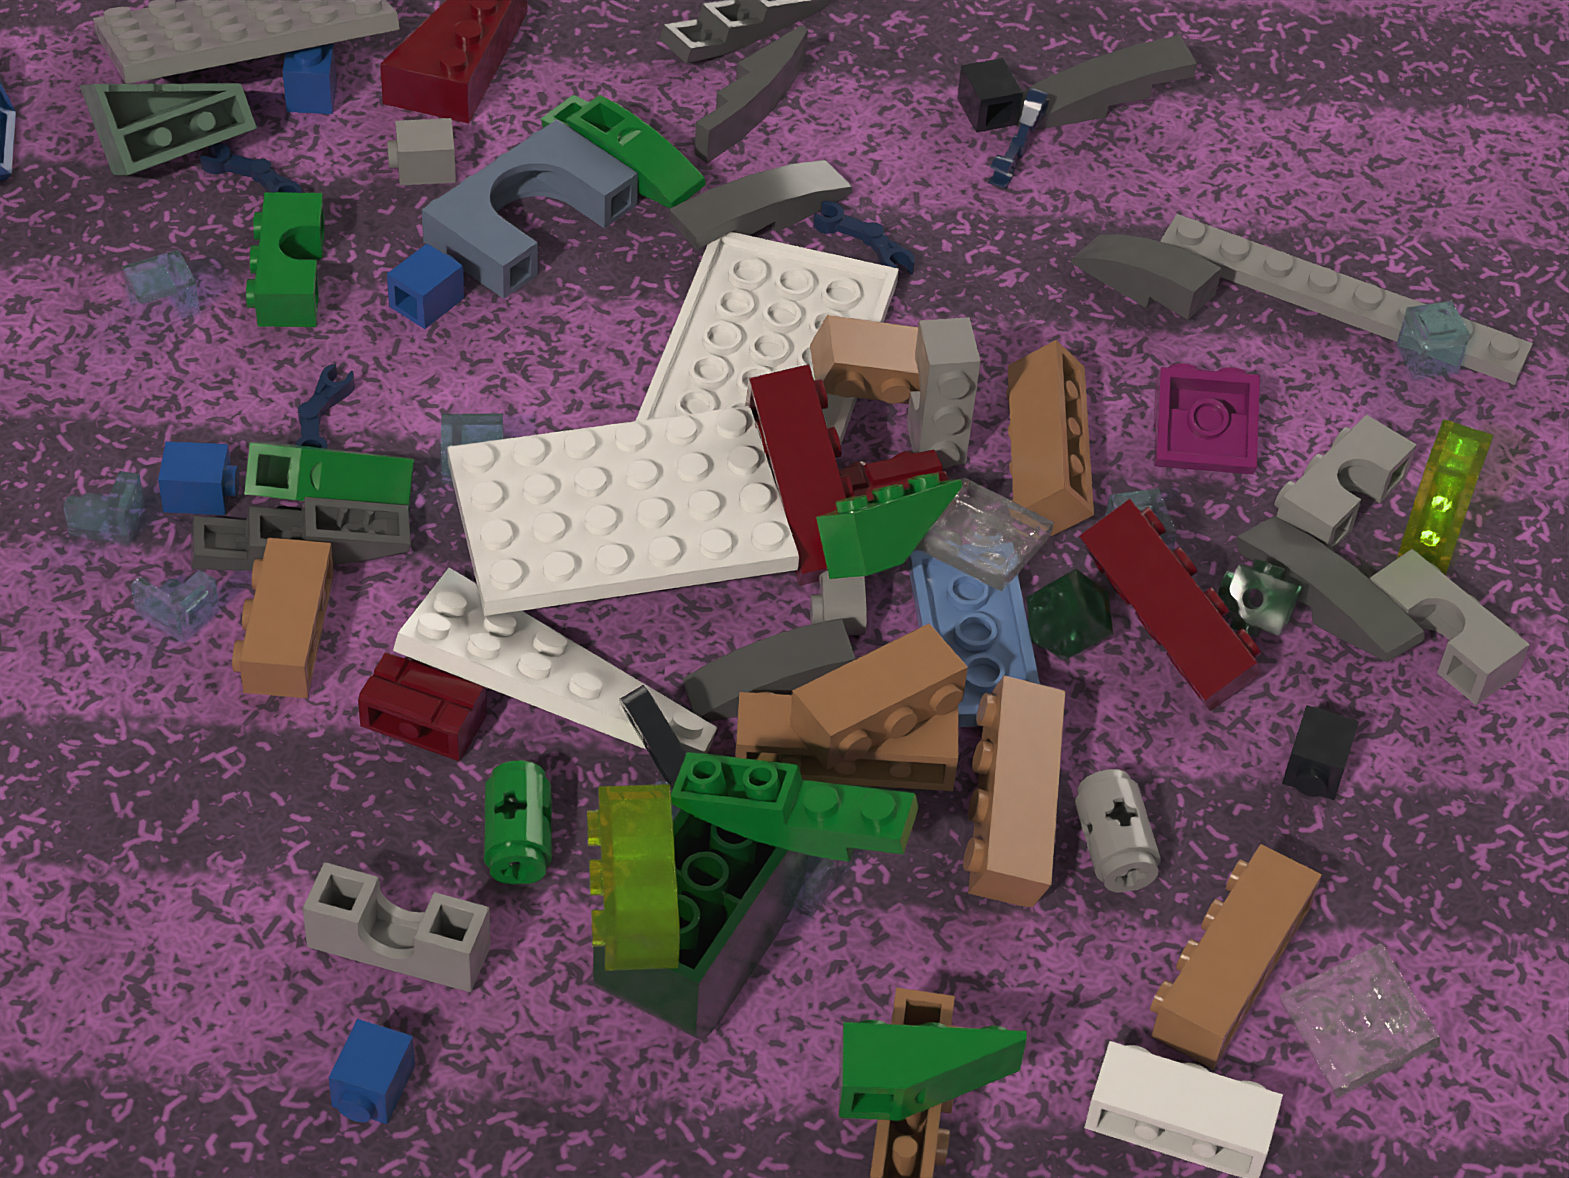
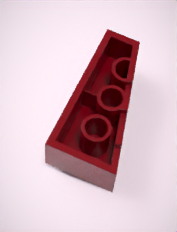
M445 0L380 63L383 104L441 118H452L454 121L469 124L528 12L527 0Z
M810 364L749 378L745 406L751 408L764 453H766L767 459L771 461V472L799 554L798 570H794L799 586L819 582L820 574L828 571L816 517L837 511L836 501L855 497L849 476H840L835 459L842 456L837 430L834 426L827 428L822 410L828 408V398L823 380L821 378L814 380Z
M1128 499L1079 535L1094 565L1101 573L1105 574L1124 603L1128 606L1131 605L1135 609V615L1159 646L1162 645L1171 663L1208 710L1211 711L1262 674L1258 662L1255 660L1262 653L1243 628L1234 633L1223 617L1230 612L1218 594L1211 587L1203 592L1196 584L1192 576L1198 570L1181 547H1177L1173 551L1168 548L1160 537L1167 531L1155 513L1148 506L1140 511L1134 502Z

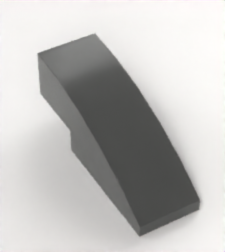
M1099 234L1071 258V264L1143 307L1148 308L1157 301L1187 320L1216 295L1221 267L1194 253L1164 242L1122 234Z
M842 618L789 630L741 647L683 678V684L692 713L707 722L738 717L739 692H771L780 695H792L793 690L856 659Z

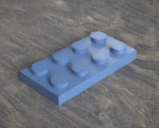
M1012 546L913 551L908 559V568L918 626L920 628L930 623L967 665L968 670L963 701L958 704V727L980 726L976 722L980 700L985 693L991 694L1003 675L1040 684Z

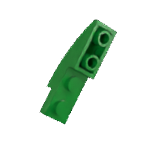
M572 95L540 119L543 128L556 119L636 171L638 173L637 193L669 209L687 201V199L706 185L704 176L669 141L636 115L602 95H598L590 102Z
M687 752L670 795L672 805L729 832L789 851L850 862L854 848L904 855L918 811L915 793L802 780L799 766L796 764Z

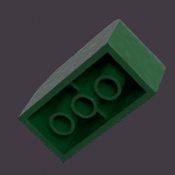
M680 809L593 932V983L595 988L697 1039L702 1040L706 1038L720 1023L787 920L802 887L808 867L809 855L754 841L724 830Z

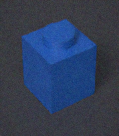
M334 43L286 52L283 66L286 112L333 114L337 86Z
M428 243L387 273L389 307L423 329L429 327L464 299L463 265L458 263L454 257L440 252Z
M165 442L158 478L163 512L226 514L228 497H237L240 479L239 467L230 464L228 444Z
M357 1019L328 1077L332 1107L337 1108L346 1118L356 1122L364 1123L372 1119L388 1125L415 1067L413 1036Z

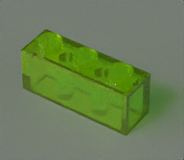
M1443 419L1428 457L1396 559L1413 549L1429 563L1438 567L1446 576L1494 435Z
M670 784L598 786V810L587 811L588 846H599L600 859L589 860L590 896H601L602 910H591L592 947L604 946L605 971L678 968L680 931Z

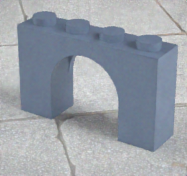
M556 119L422 209L423 242L425 244L428 243L444 254L454 257L458 263L463 265V271L505 299L538 276V242L497 214L503 206L525 197L543 196L555 198L571 205L605 229L637 206L638 173Z

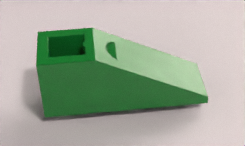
M266 441L250 442L244 494L304 501V497L407 505L409 510L414 459Z
M938 473L925 474L907 479L909 485L907 489L903 488V484L872 490L873 499L869 501L867 500V495L836 501L837 511L816 517L829 579L868 576L903 564L963 487L961 479L940 481Z
M864 1020L859 1023L843 1022L839 1058V1118L900 1121L1019 1072L1027 1041V1031L1008 1030L995 1025L978 1029L947 1027L946 1025L933 1022L924 1023L919 1026L886 1024L879 1020Z

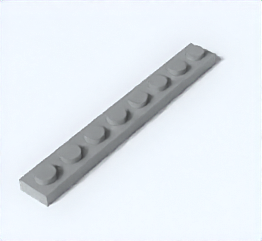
M1176 214L1160 241L1194 253L1221 267L1220 277L1513 385L1516 384L1533 343L1513 335L1492 329L1464 317L1448 313L1420 301L1404 297Z

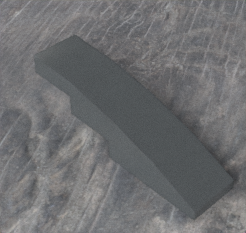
M724 0L702 4L698 19L664 24L659 40L686 64L713 58L744 48L799 22L828 6L831 0Z
M803 25L797 27L737 63L736 81L717 92L716 110L696 121L695 155L708 164L742 140L770 114L790 90L806 62L808 29Z
M1180 35L1136 44L1090 59L1054 74L1023 90L1018 125L1019 127L1021 126L1020 119L1023 105L1031 88L1048 93L1046 99L1050 100L1047 111L1036 130L1106 118L1108 106L1149 99L1153 84L1194 77L1197 63Z
M826 160L785 165L750 174L712 188L670 208V223L698 250L730 232L749 236L768 225L776 232L783 230L820 211L823 201L837 202L852 194V186Z
M304 497L301 511L249 506L246 520L193 516L191 527V569L252 570L255 558L263 559L268 538L331 543L333 565L360 562L409 552L411 540L408 506Z
M1273 516L1237 536L1238 552L1244 557L1274 571L1275 587L1279 591L1310 606L1312 622L1317 627L1385 662L1392 660L1425 640L1424 630L1383 590L1344 558L1314 537L1284 520Z

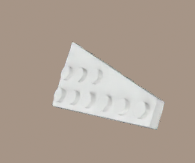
M451 568L446 570L400 629L393 651L644 749H646L632 727L619 702V698L642 685L648 689L686 753L707 754L717 730L716 726L523 611L484 616L477 584Z

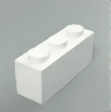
M1109 1041L1084 1128L1241 1178H1259L1268 1153L1283 1095L1267 1090L1256 1082L1237 1081L1209 1072L1198 1064L1179 1063L1151 1054L1140 1046H1125Z

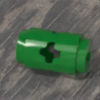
M520 760L501 763L492 770L490 778L485 783L484 862L490 868V875L496 881L503 884L535 883L544 877L546 868L551 864L552 786L545 776V771L539 765L532 762ZM512 862H520V864H511V863H512Z

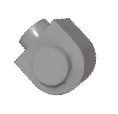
M828 571L820 574L819 594L810 595L811 624L842 618L847 636L865 635L867 607L864 576L829 579Z

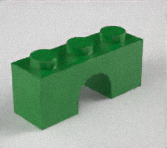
M264 192L263 211L254 212V240L259 241V245H251L250 272L251 274H256L255 279H247V308L256 309L257 327H317L319 304L317 260L301 259L323 258L325 235L323 194Z

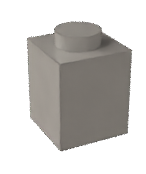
M452 118L395 121L396 140H387L389 169L398 168L399 184L456 183Z

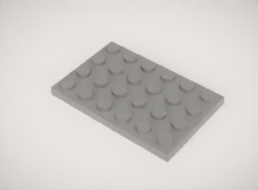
M153 0L148 3L149 8L131 11L129 7H115L104 11V16L93 18L97 38L126 84L400 30L397 11L386 0H185L175 2V0Z

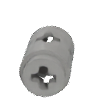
M1107 769L1087 776L1080 782L1077 788L1078 796L1075 799V805L1096 877L1104 882L1105 887L1109 891L1116 893L1139 890L1148 886L1158 876V865L1161 858L1138 784L1131 780L1125 771L1118 769Z

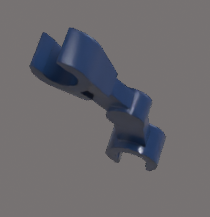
M1034 88L1029 90L1023 105L1019 131L1012 138L1004 156H995L990 167L995 171L988 181L989 184L1006 189L1015 171L1016 162L1019 158L1022 159L1027 150L1031 132L1034 133L1047 111L1050 101L1046 99L1048 93Z
M218 142L208 146L210 157L200 155L201 167L209 174L217 175L231 172L250 177L255 182L260 183L266 189V192L303 193L300 185L278 175L272 169L270 161L266 159L254 160L231 154L230 148L224 143Z
M832 201L822 202L821 215L814 213L813 227L817 231L825 234L840 232L860 239L864 244L871 246L876 252L880 265L898 269L895 264H902L911 275L913 274L915 262L913 253L894 241H890L885 235L881 224L876 222L867 223L844 215L842 206Z
M336 364L328 365L323 369L314 395L308 402L302 403L298 407V419L301 425L302 437L296 441L295 445L328 449L326 440L320 437L319 424L321 417L328 408H331L353 392L355 389L353 371H350L345 380L333 382L337 377Z

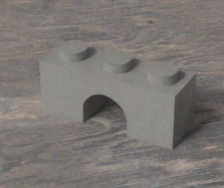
M970 318L921 320L918 325L915 350L920 391L910 392L907 428L912 450L915 453L934 449L942 464V469L952 467L953 465L966 464L981 362Z
M1366 414L1352 429L1345 427L1338 434L1331 449L1324 456L1321 454L1314 456L1306 467L1303 476L1296 483L1289 481L1284 485L1275 500V507L1278 508L1277 517L1309 534L1333 550L1352 532L1361 499L1348 491L1363 493L1376 502L1381 503L1407 477L1417 444Z
M1411 549L1370 577L1369 580L1383 590L1422 629L1436 631L1449 640L1437 673L1476 706L1518 676L1530 644L1521 638L1513 628L1505 625L1483 607L1475 597L1467 594L1446 577L1438 567L1429 563L1416 551Z
M324 862L302 908L308 948L470 993L491 947L489 907L434 892L425 912L404 910L385 898L380 890L379 877Z

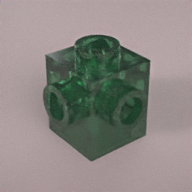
M1255 558L1252 566L1238 564L1235 573L1227 570L1221 582L1218 596L1230 612L1226 616L1232 618L1229 625L1231 628L1237 631L1243 628L1249 635L1259 637L1261 630L1281 636L1286 632L1303 585L1282 578L1284 568ZM1254 588L1263 594V603L1260 607L1254 605L1250 598Z
M1077 569L1072 570L1026 597L1029 618L1027 623L1032 641L1038 647L1047 649L1061 660H1067L1114 634L1108 592Z

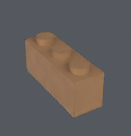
M827 315L810 344L814 378H821L823 380L827 394L838 395L844 398L855 397L879 400L891 404H909L910 392L920 391L919 374L915 360L918 327Z
M268 538L263 559L255 558L252 569V589L256 591L254 599H245L242 613V628L246 631L244 640L235 641L232 656L233 672L241 673L243 693L308 698L334 579L331 543Z
M928 623L793 690L790 726L826 770H829L844 761L851 762L859 759L870 748L891 737L900 738L906 735L915 725L936 714L945 715L951 712L963 701L968 667L932 625Z

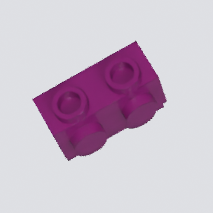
M1185 363L1161 367L1155 382L1153 427L1156 428L1154 466L1254 475L1257 469L1260 375L1246 374V371L1233 367L1222 368L1218 371L1197 370L1195 366Z

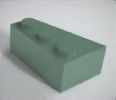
M241 83L79 85L113 175H130L257 129Z

